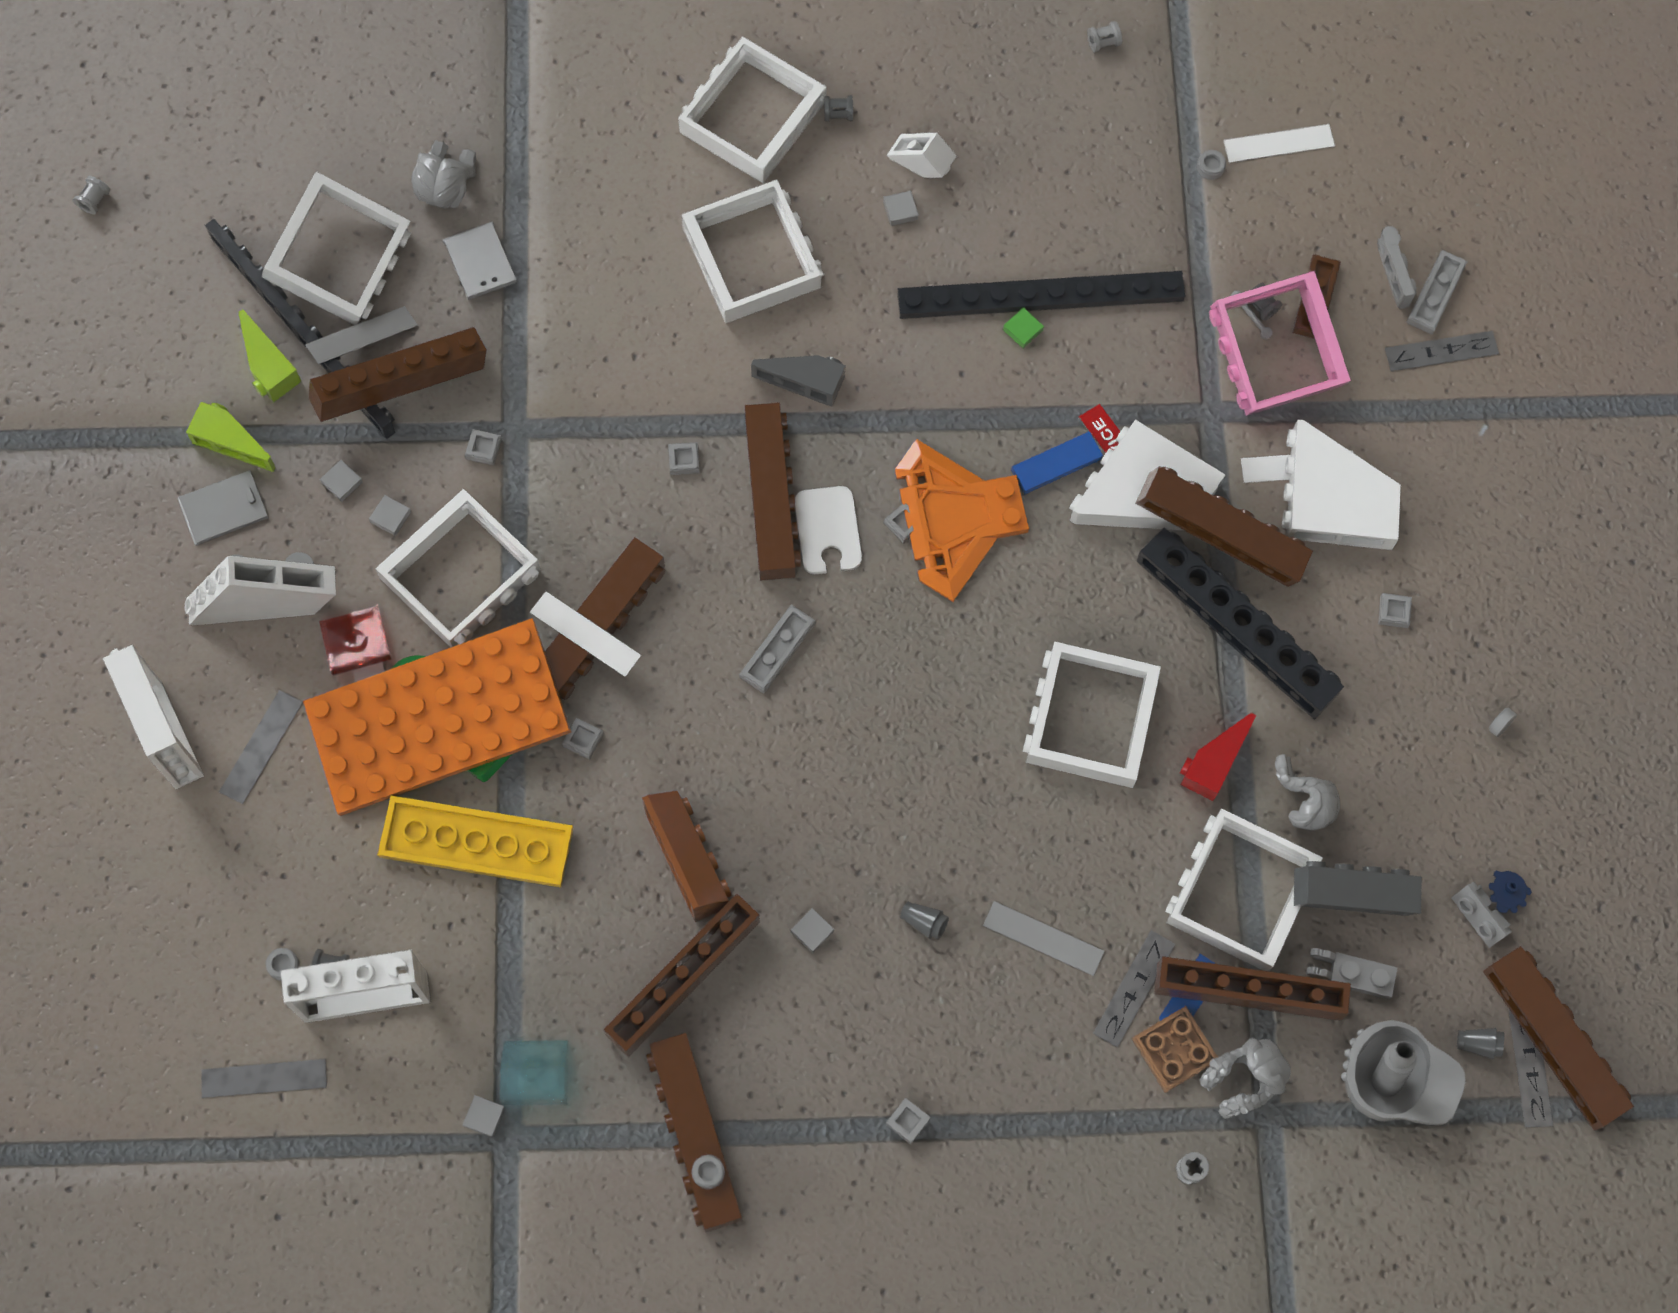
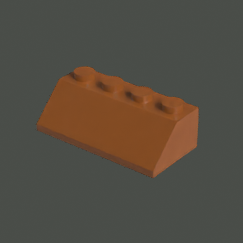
M678 791L642 797L647 819L694 921L697 922L719 912L729 902L728 897L732 896L725 879L719 881L715 870L719 866L712 851L706 853L702 843L706 841L700 825L694 826L690 819V815L694 813L687 797L681 799Z

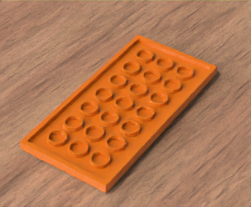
M533 618L303 701L337 814L340 816L387 800L390 796H398L571 733Z

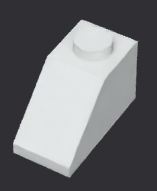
M938 133L901 134L887 154L889 159L924 178L943 177L948 173L950 165L956 158V154Z

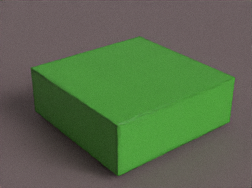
M1024 307L1003 325V331L1022 348L1027 346L1044 329V326Z

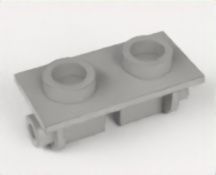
M1472 882L1451 897L1489 948L1512 933L1509 928L1511 924L1506 921L1503 915L1497 909L1492 912L1489 910L1488 906L1493 902H1491L1481 885L1477 886L1475 882Z

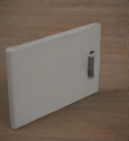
M493 222L443 239V243L446 245L468 300L517 283Z
M250 470L188 494L178 496L177 498L196 546L269 518Z

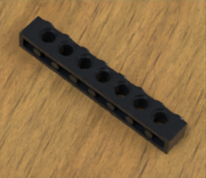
M1164 527L1140 551L1137 562L1314 720L1342 691L1344 686L1334 672L1326 671L1319 665L1317 658L1310 651L1301 649L1295 643V639L1290 633L1285 630L1281 631L1275 626L1272 618L1266 612L1258 611L1250 603V599L1246 594L1232 588L1222 573L1213 571L1206 565L1205 559L1198 552H1192L1188 549L1178 534L1169 532ZM1176 558L1180 561L1181 565L1173 566L1167 559ZM1197 577L1201 579L1203 585L1196 586L1191 583L1189 578ZM1220 597L1225 601L1226 605H1216L1212 598ZM1234 617H1243L1248 625L1242 626L1237 624ZM1257 637H1266L1270 645H1261L1257 641ZM1286 656L1290 658L1293 665L1286 666L1282 664L1279 657ZM1302 677H1311L1315 682V686L1306 685Z

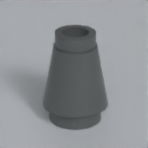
M909 901L903 907L900 915L901 919L905 920L929 939L932 937L940 939L949 921V917L943 915L942 910Z
M1496 1028L1458 1030L1457 1049L1490 1059L1502 1057L1504 1032H1499Z

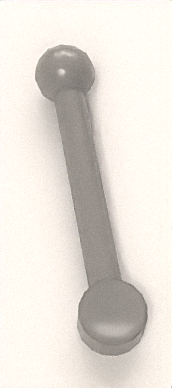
M1237 290L1233 291L1231 296L1239 294L1241 292ZM1247 304L1241 306L1260 329L1261 338L1265 340L1270 339L1273 333L1272 329L1265 327Z

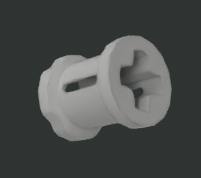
M1116 21L1110 22L1109 26L1098 29L1094 27L1088 28V41L1094 53L1099 52L1100 48L1122 45L1121 30Z
M88 176L86 178L87 184L79 195L74 196L73 202L83 211L94 215L98 211L97 205L104 195L109 194L110 189L101 180Z
M1197 1152L1186 1154L1176 1165L1177 1177L1187 1185L1198 1183L1204 1179L1209 1171L1207 1159ZM1195 1162L1197 1164L1195 1168L1197 1172L1191 1176L1187 1173L1189 1170L1187 1165Z

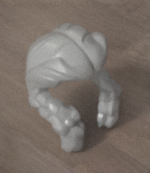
M435 140L428 154L421 152L418 154L417 164L411 177L413 190L420 201H424L429 205L440 208H457L466 193V180L476 176L474 164L476 162V153L469 149L463 150L459 157L460 162L448 158L444 159L449 147L443 142Z
M1285 754L1277 756L1274 765L1276 776L1281 781L1282 786L1290 791L1310 794V798L1302 802L1298 811L1292 810L1289 813L1288 817L1291 824L1296 828L1317 830L1333 823L1337 819L1340 810V798L1336 786L1330 780L1314 777H1296L1292 770L1291 758L1286 757Z
M1250 1038L1242 1047L1232 1050L1230 1053H1224L1218 1058H1213L1209 1063L1210 1067L1206 1069V1072L1199 1079L1201 1086L1211 1091L1212 1088L1224 1080L1225 1076L1229 1075L1231 1066L1234 1063H1244L1248 1066L1255 1079L1259 1081L1260 1089L1258 1094L1246 1095L1240 1093L1229 1098V1100L1222 1101L1218 1112L1224 1119L1240 1113L1246 1114L1253 1109L1261 1108L1274 1095L1284 1093L1286 1090L1285 1084L1290 1079L1291 1066L1282 1056L1277 1045L1271 1040Z

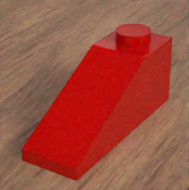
M1253 713L1248 714L1199 749L1193 759L1187 757L1180 771V774L1184 775L1180 785L1214 801L1256 715Z

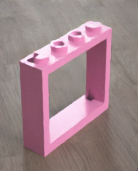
M1315 271L1219 299L1210 306L1209 316L1211 323L1214 327H1217L1220 335L1218 339L1219 348L1223 355L1226 354L1229 363L1227 366L1230 380L1235 382L1238 390L1236 394L1237 403L1241 410L1244 409L1246 416L1344 386L1351 381ZM1299 289L1328 380L1256 402L1226 310Z

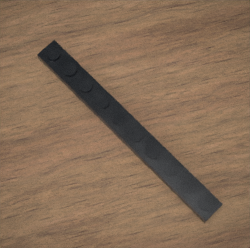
M215 219L205 225L213 242L305 347V344L323 338L313 324L308 327L303 321L305 316L295 304L291 307L287 303L286 299L288 297L280 286L275 285L273 287L268 280L262 278L264 268L260 264L256 267L252 263L253 257L243 244L238 247L233 241L236 239L234 234L226 225L221 227ZM340 356L321 363L328 373L344 368L339 362ZM375 404L360 409L386 440L396 433L392 424L395 419L385 406L380 409Z
M1182 271L898 288L897 291L900 319L1019 312L1023 307L1027 311L1184 302L1186 297Z

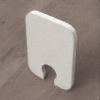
M835 486L800 491L795 497V509L804 569L810 574L827 573L826 564L822 560L821 555L825 549L830 547L836 548L841 552V571H850L859 567L862 554L851 490L845 486Z

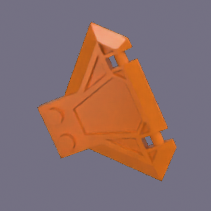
M918 439L915 440L895 468L896 478L906 479L908 486L899 489L902 504L906 503L909 506L910 513L905 509L904 514L907 528L909 529L913 525L910 541L914 559L924 560L926 568L917 571L919 581L952 602L957 598L998 538L1026 534L1029 531L1016 475L983 480ZM924 476L926 483L919 484L918 477ZM943 557L944 565L937 566L936 558Z

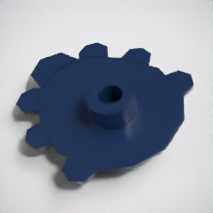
M1494 871V883H1490L1488 886L1490 890L1494 891V894L1490 896L1491 902H1497L1496 909L1500 913H1507L1509 909L1511 913H1517L1518 905L1521 907L1526 906L1525 898L1526 895L1532 893L1531 889L1527 887L1524 879L1514 872Z

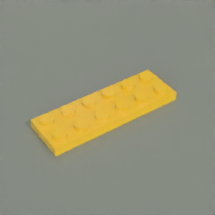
M390 796L377 855L379 858L562 888L574 828L573 825Z

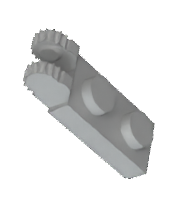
M1387 226L1381 232L1377 247H1379L1378 251L1397 308H1407L1416 295V284L1414 279L1409 277L1407 258L1405 254H1401L1398 246L1401 240L1400 234H1398L1399 231L1392 226Z
M1319 948L1311 949V957L1316 960L1332 963V968L1330 972L1319 967H1307V976L1351 983L1350 990L1384 999L1392 998L1398 967L1339 952L1333 953L1332 951Z

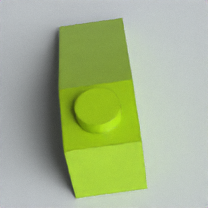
M242 309L238 314L250 371L255 379L252 385L262 397L267 394L275 402L302 381L295 367Z
M200 402L186 431L192 444L274 472L276 467L270 455L228 412L226 407L218 403L209 405Z

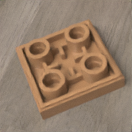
M1186 1006L1132 1038L1165 1093L1210 1067V1061L1215 1057L1218 1058Z

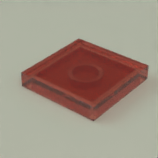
M378 606L319 621L332 676L392 660Z

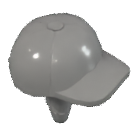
M1388 1020L1375 1023L1365 1030H1358V1037L1350 1040L1351 1049L1345 1050L1347 1060L1343 1063V1068L1346 1071L1341 1075L1342 1080L1345 1081L1348 1098H1350L1356 1110L1368 1118L1378 1121L1404 1119L1421 1124L1443 1125L1453 1118L1466 1083L1465 1071L1455 1059L1430 1044L1417 1028L1404 1022Z

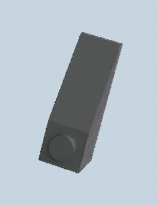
M819 355L755 359L751 364V377L832 407L844 381L846 365H843L836 358H824Z

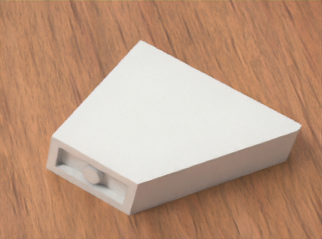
M1298 419L1293 430L1289 429L1287 434V447H1291V456H1287L1285 473L1290 474L1289 483H1286L1284 488V501H1288V511L1283 513L1282 528L1287 529L1286 536L1295 537L1302 541L1392 550L1399 537L1401 485L1306 421Z
M1134 420L1130 428L1124 426L1116 439L1119 444L1113 451L1109 448L1101 461V464L1104 466L1100 472L1094 471L1085 484L1088 489L1084 495L1078 494L1069 508L1073 511L1070 521L1074 524L1150 529H1163L1165 527L1167 530H1183L1135 504L1148 474L1159 466L1168 467L1175 470L1182 479L1200 484L1204 488L1203 490L1211 495L1216 494L1225 474L1137 420Z
M227 556L186 598L185 613L189 614V625L314 615L336 595L335 566Z

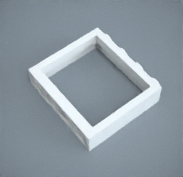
M742 37L733 48L730 47L722 64H717L713 68L707 83L698 87L690 105H685L682 108L683 113L678 118L680 133L761 183H764L823 106L826 86ZM745 62L804 97L757 160L697 124Z
M315 172L267 261L262 278L353 325H357L361 317L367 320L374 306L370 303L373 294L380 295L386 283V280L382 279L385 271L392 272L399 256L395 255L398 246L405 247L411 235V232L407 231L410 221L332 179ZM320 192L395 231L357 306L281 267Z
M777 180L682 214L683 230L725 324L821 288V277L824 276L821 263L818 259L814 261L811 254L813 252L811 241L808 236L803 237L800 230L802 224L797 212L792 213L789 206L791 204L788 192L786 193L785 189H781ZM773 203L805 276L733 302L701 229Z
M463 489L375 569L379 578L445 643L453 647L469 641L473 636V632L480 625L484 626L494 618L496 610L503 604L506 606L511 603L517 596V591L523 585L531 584L538 577L540 566L538 559ZM469 513L523 566L450 632L397 578Z
M1054 642L1052 651L1046 650L1042 668H1047L1045 679L1039 678L1036 696H1040L1041 699L1039 707L1033 706L1029 724L1034 725L1032 735L1027 734L1025 738L1023 752L1028 753L1026 763L1133 788L1138 776L1161 666ZM1060 659L1144 678L1125 768L1040 748Z
M133 645L120 651L117 648L111 651L110 655L104 657L103 660L146 756L175 789L203 777V772L162 682Z
M1221 808L1216 817L1210 815L1203 831L1208 833L1204 844L1198 841L1191 855V858L1196 861L1191 870L1185 868L1178 885L1183 888L1179 897L1172 896L1165 912L1170 914L1166 923L1263 971H1270L1278 958L1301 907L1294 906V886L1263 954L1182 916L1184 907L1221 829L1301 867H1305L1307 861H1322L1323 857Z
M412 950L281 970L284 1003L305 1023L431 1003L427 972ZM403 969H405L406 972H407V973L398 974V970H403ZM412 989H414L419 998H413ZM317 1004L318 1014L309 1015L308 1007Z

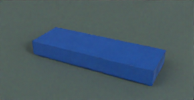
M1089 431L1012 466L1011 471L1013 475L1017 476L1018 484L1025 495L1102 460L1103 454Z

